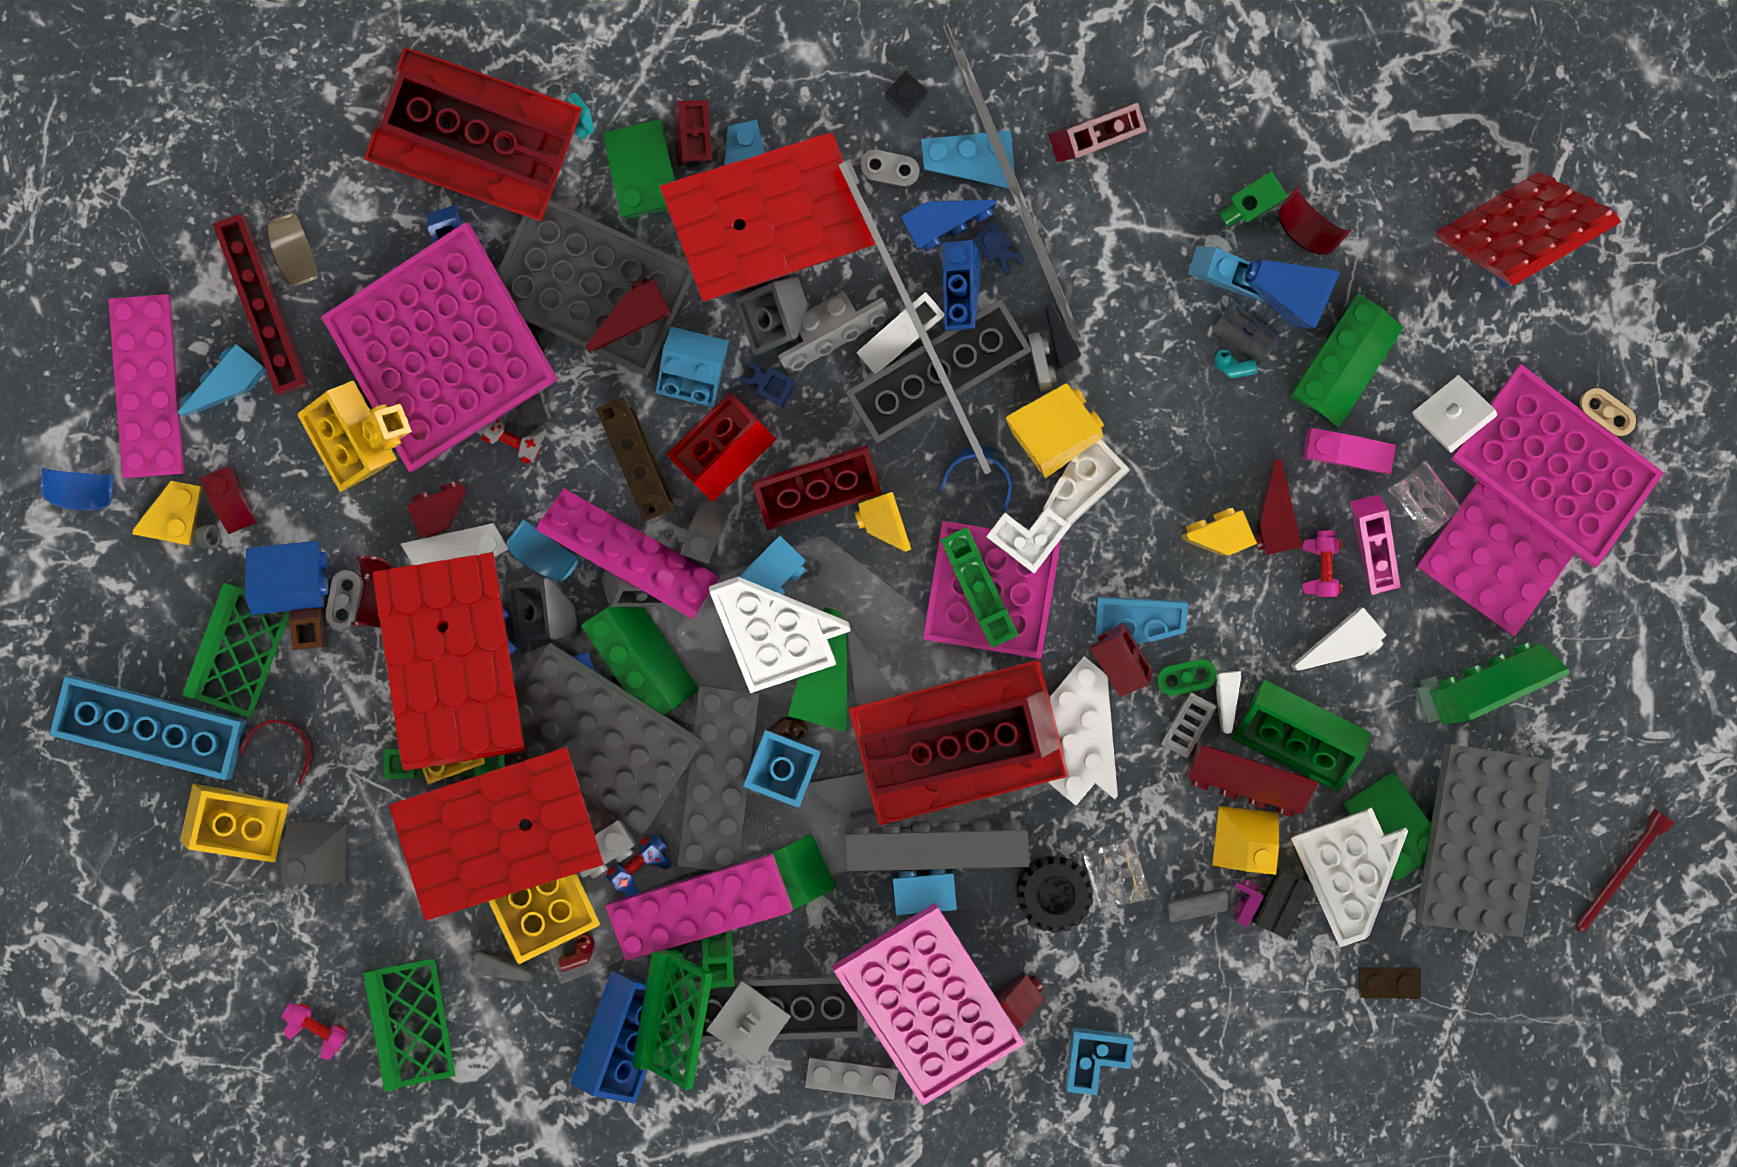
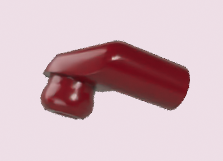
M588 934L579 935L576 939L577 943L573 953L558 958L562 972L589 963L595 949V941Z

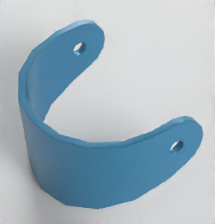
M524 519L520 521L506 543L510 553L524 566L538 575L554 581H564L572 573L580 560L550 537L537 531L536 527Z

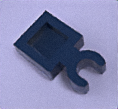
M994 220L971 239L990 263L996 258L999 259L1000 268L1006 275L1011 273V270L1006 266L1008 259H1015L1019 265L1023 263V259L1018 253L1010 252L1007 249L1013 244V241Z
M748 362V367L755 370V376L751 379L741 376L740 380L750 387L757 385L758 388L755 393L758 396L783 408L797 384L796 380L771 367L764 374L756 363Z

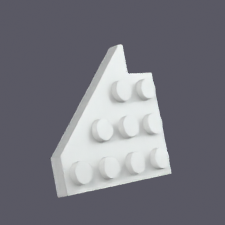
M1083 656L1049 697L1069 776L1048 783L1074 805L1081 801L1095 783L1114 799L1118 796L1108 677Z
M1372 808L1304 831L1291 838L1339 947L1364 940L1370 935L1408 833L1407 828H1403L1384 835Z

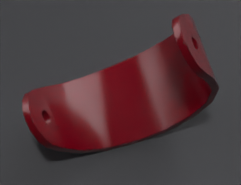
M1298 185L1280 207L1278 213L1280 223L1286 234L1300 247L1317 255H1328L1340 245L1352 230L1350 228L1348 230L1339 228L1318 213L1305 200L1300 192L1301 187Z
M356 556V560H358L360 565L363 590L355 622H351V626L379 628L381 625L378 616L373 572L392 569V566L388 561L380 557Z
M286 719L267 720L252 728L242 743L239 751L241 755L244 754L259 729L270 723L288 725L299 733L305 744L306 751L304 769L298 780V784L302 785L312 768L315 757L314 744L308 732L297 723Z

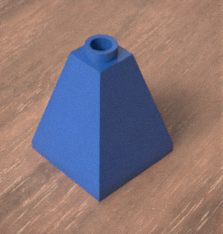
M1253 260L1246 270L1245 277L1248 278L1247 283L1291 326L1295 328H1316L1340 272L1268 260Z

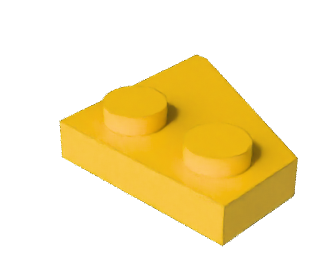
M170 481L133 529L132 534L191 545L203 487Z

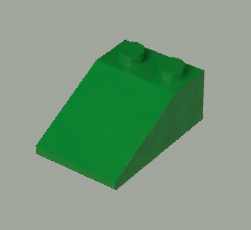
M661 119L603 132L622 219L629 220L667 211L668 208L659 186L676 180Z
M1394 771L1343 802L1350 815L1372 808L1384 835L1407 828L1408 833L1392 873V880L1397 882L1425 864L1431 823Z

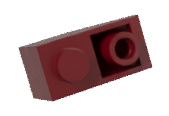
M453 481L440 486L442 492L430 495V492L427 491L412 497L414 502L407 504L419 539L428 538L452 528L468 493L467 484L459 485L457 481Z

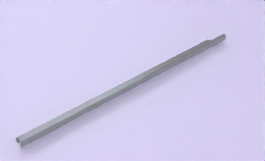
M947 23L943 25V29L1062 318L1074 340L1081 338L963 49L957 50L956 42Z
M850 161L839 164V167L981 468L984 474H988L992 471L979 442L971 429L926 330L918 317L872 216L856 186L860 183Z

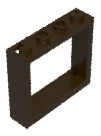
M621 397L596 408L643 522L652 524L678 513L632 402L626 397ZM654 507L656 511L651 513L649 509Z

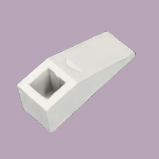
M926 292L912 303L926 333L944 319V313ZM907 309L901 312L857 352L874 374L886 368L920 339Z

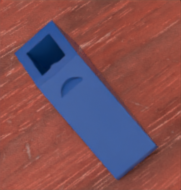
M995 200L925 202L902 215L900 221L917 251L924 248L928 252L942 243L940 238L950 233L954 237L968 229L966 223L975 218L978 222H981L993 215L992 209L996 207L997 203Z
M972 240L942 243L944 330L975 329L980 286V251Z

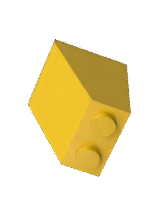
M1067 383L1006 417L1011 433L1044 478L1053 474L1104 437L1101 429L1104 426L1102 420L1095 411L1091 413L1087 411L1083 405L1087 401L1078 388L1072 390Z

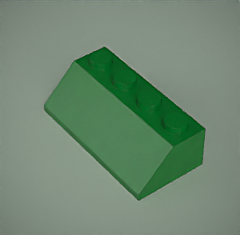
M1355 294L1348 302L1288 397L1339 429L1398 338L1403 327L1384 309L1361 294Z
M609 606L581 625L623 689L660 714L665 715L699 692V688L644 607Z
M1529 641L1512 647L1514 653L1505 656V653H1500L1488 658V665L1480 667V664H1476L1464 669V676L1456 679L1455 675L1438 681L1439 687L1429 692L1443 725L1465 722L1480 717L1570 675L1569 669L1542 643L1530 646Z
M1264 679L1251 698L1233 734L1232 740L1339 792L1364 758L1371 732Z

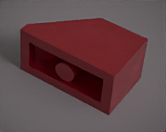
M227 466L200 478L210 505L228 534L257 523L235 468Z

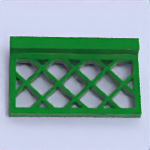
M224 581L182 696L197 699L252 718L287 624L290 611H284L281 621L271 626L268 625L264 615L259 614L266 628L249 635L242 619L251 616V612L240 616L235 606L239 594L245 595V588ZM234 610L237 618L229 621ZM239 621L246 637L230 644L225 635L226 628ZM278 627L277 633L274 638L271 630ZM268 632L273 642L271 649L258 654L252 638ZM224 639L226 646L219 649L221 641ZM248 641L255 656L239 663L232 647ZM229 650L235 666L219 672L214 662L217 654ZM268 655L265 665H263L261 657ZM257 660L262 669L261 676L248 682L241 667ZM213 666V669L216 674L208 678L211 668ZM238 669L245 684L228 691L222 675ZM218 678L225 693L216 698L203 695L202 692L205 684ZM258 683L253 694L250 686ZM247 688L252 698L248 710L235 706L231 695ZM227 697L230 704L220 700Z
M677 950L652 951L632 1066L639 1070L648 1069L677 1086L690 1090L693 1089L713 973L682 958L683 953ZM681 971L683 978L678 981L679 972ZM696 976L701 978L699 991H697L693 978ZM684 985H686L690 996L686 1001L681 991ZM674 1001H676L678 1007L673 1010ZM690 1005H693L695 1010L694 1020L691 1019L688 1010ZM679 1014L684 1023V1027L681 1030L676 1020V1016ZM670 1029L673 1036L668 1039ZM686 1033L688 1034L690 1040L688 1049L686 1048L684 1039L682 1037ZM673 1043L676 1044L679 1052L677 1058L674 1057L671 1049ZM664 1057L667 1061V1065L665 1067H663ZM681 1062L685 1069L684 1077H681L677 1066Z
M435 958L363 970L384 1092L396 1090V1088L455 1077ZM430 965L432 977L425 987L410 978L417 968ZM411 969L407 976L400 972ZM395 972L404 978V981L395 993L384 987L383 974ZM408 981L422 990L413 1005L398 996ZM432 983L435 995L428 990ZM385 992L392 996L388 1004ZM425 993L434 998L437 1004L430 1017L415 1008ZM395 999L410 1008L400 1023L389 1016L388 1009ZM413 1011L427 1020L418 1035L404 1026V1023ZM437 1013L439 1015L440 1024L433 1020ZM391 1022L397 1025V1028L393 1033ZM430 1023L440 1028L442 1032V1037L436 1046L421 1038ZM400 1029L415 1037L406 1052L394 1044V1038ZM418 1040L432 1049L423 1064L409 1055ZM442 1043H444L445 1053L438 1049ZM396 1051L403 1055L399 1062L397 1061ZM437 1052L446 1058L448 1071L435 1073L426 1066ZM406 1058L420 1067L413 1078L401 1080L399 1068ZM423 1070L429 1073V1075L420 1076Z

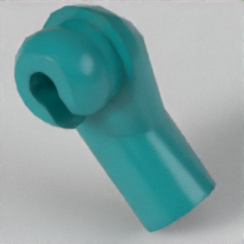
M577 93L570 94L565 99V102L582 107L578 119L580 122L576 124L574 132L580 139H585L587 135H592L594 131L590 109Z
M1226 349L1219 350L1216 353L1214 359L1216 367L1229 378L1258 374L1255 359L1239 362Z

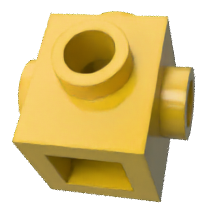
M386 404L372 408L369 410L370 415L361 421L363 424V435L370 442L372 449L381 446L384 447V450L395 448L402 444L400 441L402 438L412 432L401 404L388 408Z

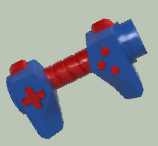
M657 833L653 837H646L640 841L638 845L640 852L623 867L615 865L607 870L606 877L609 882L626 896L638 893L631 875L644 863L658 866L664 870L671 867V862L664 854V850L668 848V845Z

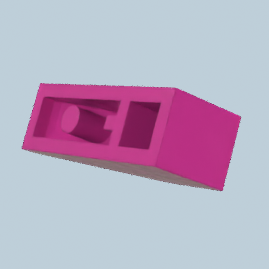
M1311 428L1306 432L1302 459L1391 474L1396 445Z
M1378 494L1350 501L1355 533L1371 595L1401 588L1389 511L1382 498Z

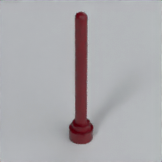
M1656 809L1651 812L1647 818L1649 822L1646 824L1648 826L1646 831L1576 923V929L1579 932H1585L1657 835H1662L1664 831H1669L1674 824L1672 820Z

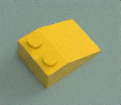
M193 783L180 842L189 850L275 863L288 804L224 788Z

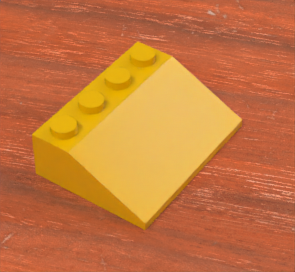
M531 824L524 828H521V830L528 831L530 829ZM577 874L488 901L517 964H521L600 925Z

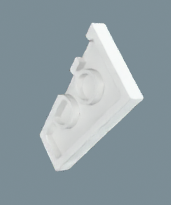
M1100 439L1069 462L1043 510L1048 507L1072 525L1121 480L1130 469Z
M494 523L401 544L413 565L493 552L496 558L508 550L505 540Z

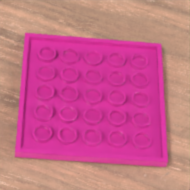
M463 223L321 316L372 408L386 404L387 408L401 404L412 432L400 440L402 444L395 448L409 472L416 471L558 381L552 367L469 223Z

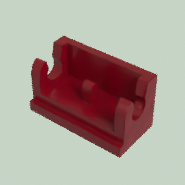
M708 100L678 101L673 106L677 166H685L689 163H698L700 165L712 161Z
M1124 623L1097 637L1099 641L1093 644L1090 649L1120 697L1149 685L1153 670Z

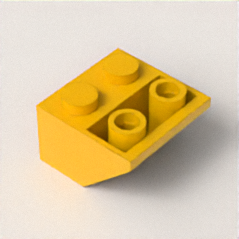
M1233 507L1214 514L1215 521L1208 524L1204 519L1186 526L1187 532L1181 535L1183 541L1221 556H1229L1257 544L1243 510L1235 512Z

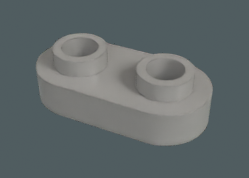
M880 150L868 151L864 154L860 163L861 172L868 180L899 187L912 186L918 180L920 173L919 165L913 158ZM872 160L880 161L881 167L878 170L870 168L869 164ZM908 166L911 171L910 174L902 176L899 173L900 167Z
M1039 332L1027 334L1028 344L1032 349L1030 354L1040 393L1052 390V384L1057 383L1053 365L1048 366L1045 355L1050 354L1047 337H1041Z
M339 571L332 579L326 608V620L335 629H348L351 627V622H355L363 590V580L355 571ZM347 579L353 582V588L349 591L344 588V582ZM340 609L347 611L348 615L345 620H341L338 617Z

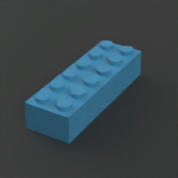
M66 676L63 680L50 736L226 781L233 778L247 720L76 676Z

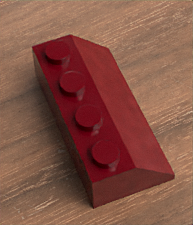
M868 445L751 481L767 531L882 494Z
M1196 743L1185 777L1192 779L1190 784L1192 786L1208 790L1209 785L1220 788V795L1236 799L1238 794L1249 797V804L1265 808L1266 803L1277 806V813L1294 817L1295 812L1299 814L1304 813L1318 783L1310 778Z

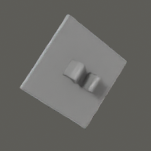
M741 981L707 1031L756 1066L791 1015Z

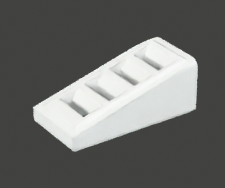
M1241 671L1222 672L1216 675L1215 689L1220 731L1225 734L1232 733Z

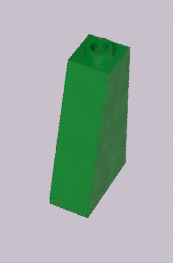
M827 607L824 608L823 612L846 621V619L841 618V611ZM846 633L828 639L836 665L798 677L788 716L846 732L847 643Z

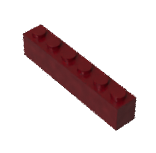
M238 214L214 223L213 227L275 394L284 396L310 386L248 217Z

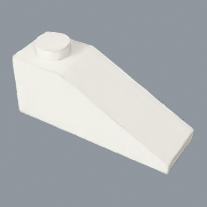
M1358 608L1296 660L1291 667L1299 671L1361 656L1366 652L1371 655L1384 644L1381 640L1386 634L1364 608Z

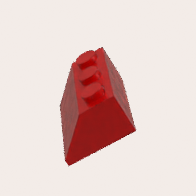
M729 392L666 455L696 487L714 502L777 439Z

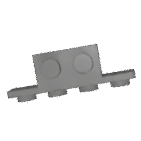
M842 291L805 312L799 331L803 342L781 353L778 358L787 374L799 371L814 360L830 354L839 346L855 340L859 335L873 327L882 325L892 315L883 298L856 312L847 295Z

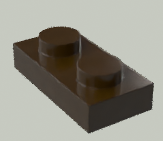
M1359 967V997L1420 999L1421 969L1419 967Z

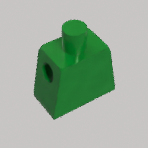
M1271 171L1233 195L1231 199L1234 203L1220 211L1219 214L1228 228L1242 219L1248 224L1284 202L1288 197ZM1251 197L1256 198L1257 206L1250 210L1245 209L1244 201Z

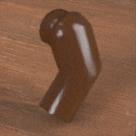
M781 718L769 730L783 737H796L797 739H804L808 734L806 723L797 718Z

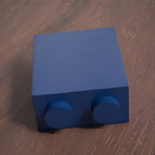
M318 541L246 548L245 599L251 615L324 607V595H328V581L324 577V570H328V557L326 552L321 551Z

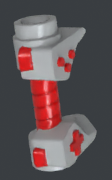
M508 412L477 431L481 439L486 443L494 444L499 440L518 450V457L527 464L530 462L534 463L543 446L541 443L546 434V429L538 427L522 439L507 432L504 428Z

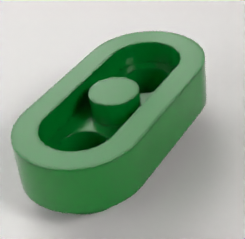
M1197 659L1162 668L1157 675L1156 682L1161 692L1166 695L1175 696L1209 688L1214 684L1217 672L1215 666L1210 661ZM1199 668L1204 669L1206 672V676L1202 680H1198L1195 676V672ZM1169 675H1174L1177 679L1174 686H1168L1166 683V678Z

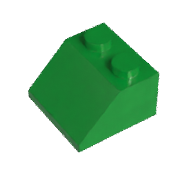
M812 833L761 855L765 856L773 853L793 910L836 888Z

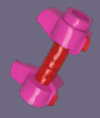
M1317 531L1316 539H1307L1302 542V550L1321 555V578L1303 583L1302 589L1305 594H1316V597H1337V594L1342 592V585L1339 584L1338 580L1333 579L1332 575L1333 555L1338 553L1342 547L1341 540L1335 537V531Z
M290 1002L281 1016L288 1023L284 1029V1035L291 1040L303 1028L308 1029L324 1039L320 1057L330 1060L344 1044L348 1036L347 1029L338 1024L328 1028L312 1018L313 1010L303 1003L295 1005Z

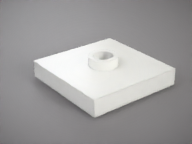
M1459 375L1412 412L1415 419L1450 453L1498 415L1496 410Z

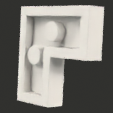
M1046 507L1029 531L1004 513L986 537L1032 573H1035L1071 525Z

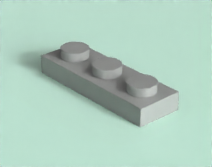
M809 1056L805 1088L894 1100L898 1068Z

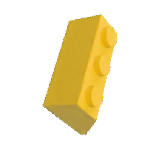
M354 380L326 391L297 414L340 492L378 473L397 460L392 449L384 450L383 446L372 449L370 442L365 439L361 421L370 415V409Z

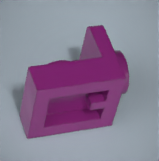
M1244 878L1242 883L1234 880L1232 884L1234 887L1247 893L1245 898H1239L1233 913L1236 914L1234 920L1237 923L1248 927L1264 895L1258 892L1259 885Z

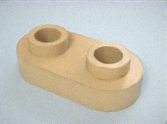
M1594 388L1586 391L1581 396L1579 401L1580 409L1615 436H1625L1635 428L1636 417L1633 411L1605 390ZM1592 398L1597 399L1599 402L1597 409L1590 407V400ZM1616 416L1621 417L1623 420L1621 427H1617L1614 424Z

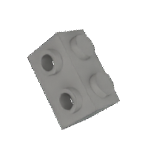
M620 819L595 834L604 865L580 872L583 878L589 874L592 878H595L608 869L605 865L614 858L619 863L633 854L631 848L635 846L636 841Z

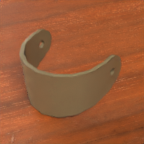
M292 212L269 220L266 224L269 245L276 264L287 283L291 286H298L317 279V266L297 215Z

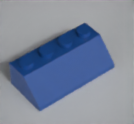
M611 970L573 1074L572 1085L591 1096L636 1103L648 1070H639L632 1066L647 980Z

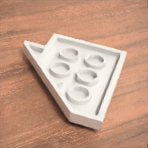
M740 577L709 586L711 597L750 693L836 665L828 639L850 632L849 622Z

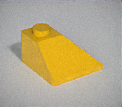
M893 492L858 504L859 510L854 513L859 529L865 527L868 534L903 552L911 550Z
M1218 806L1212 865L1246 872L1276 875L1279 851V813Z

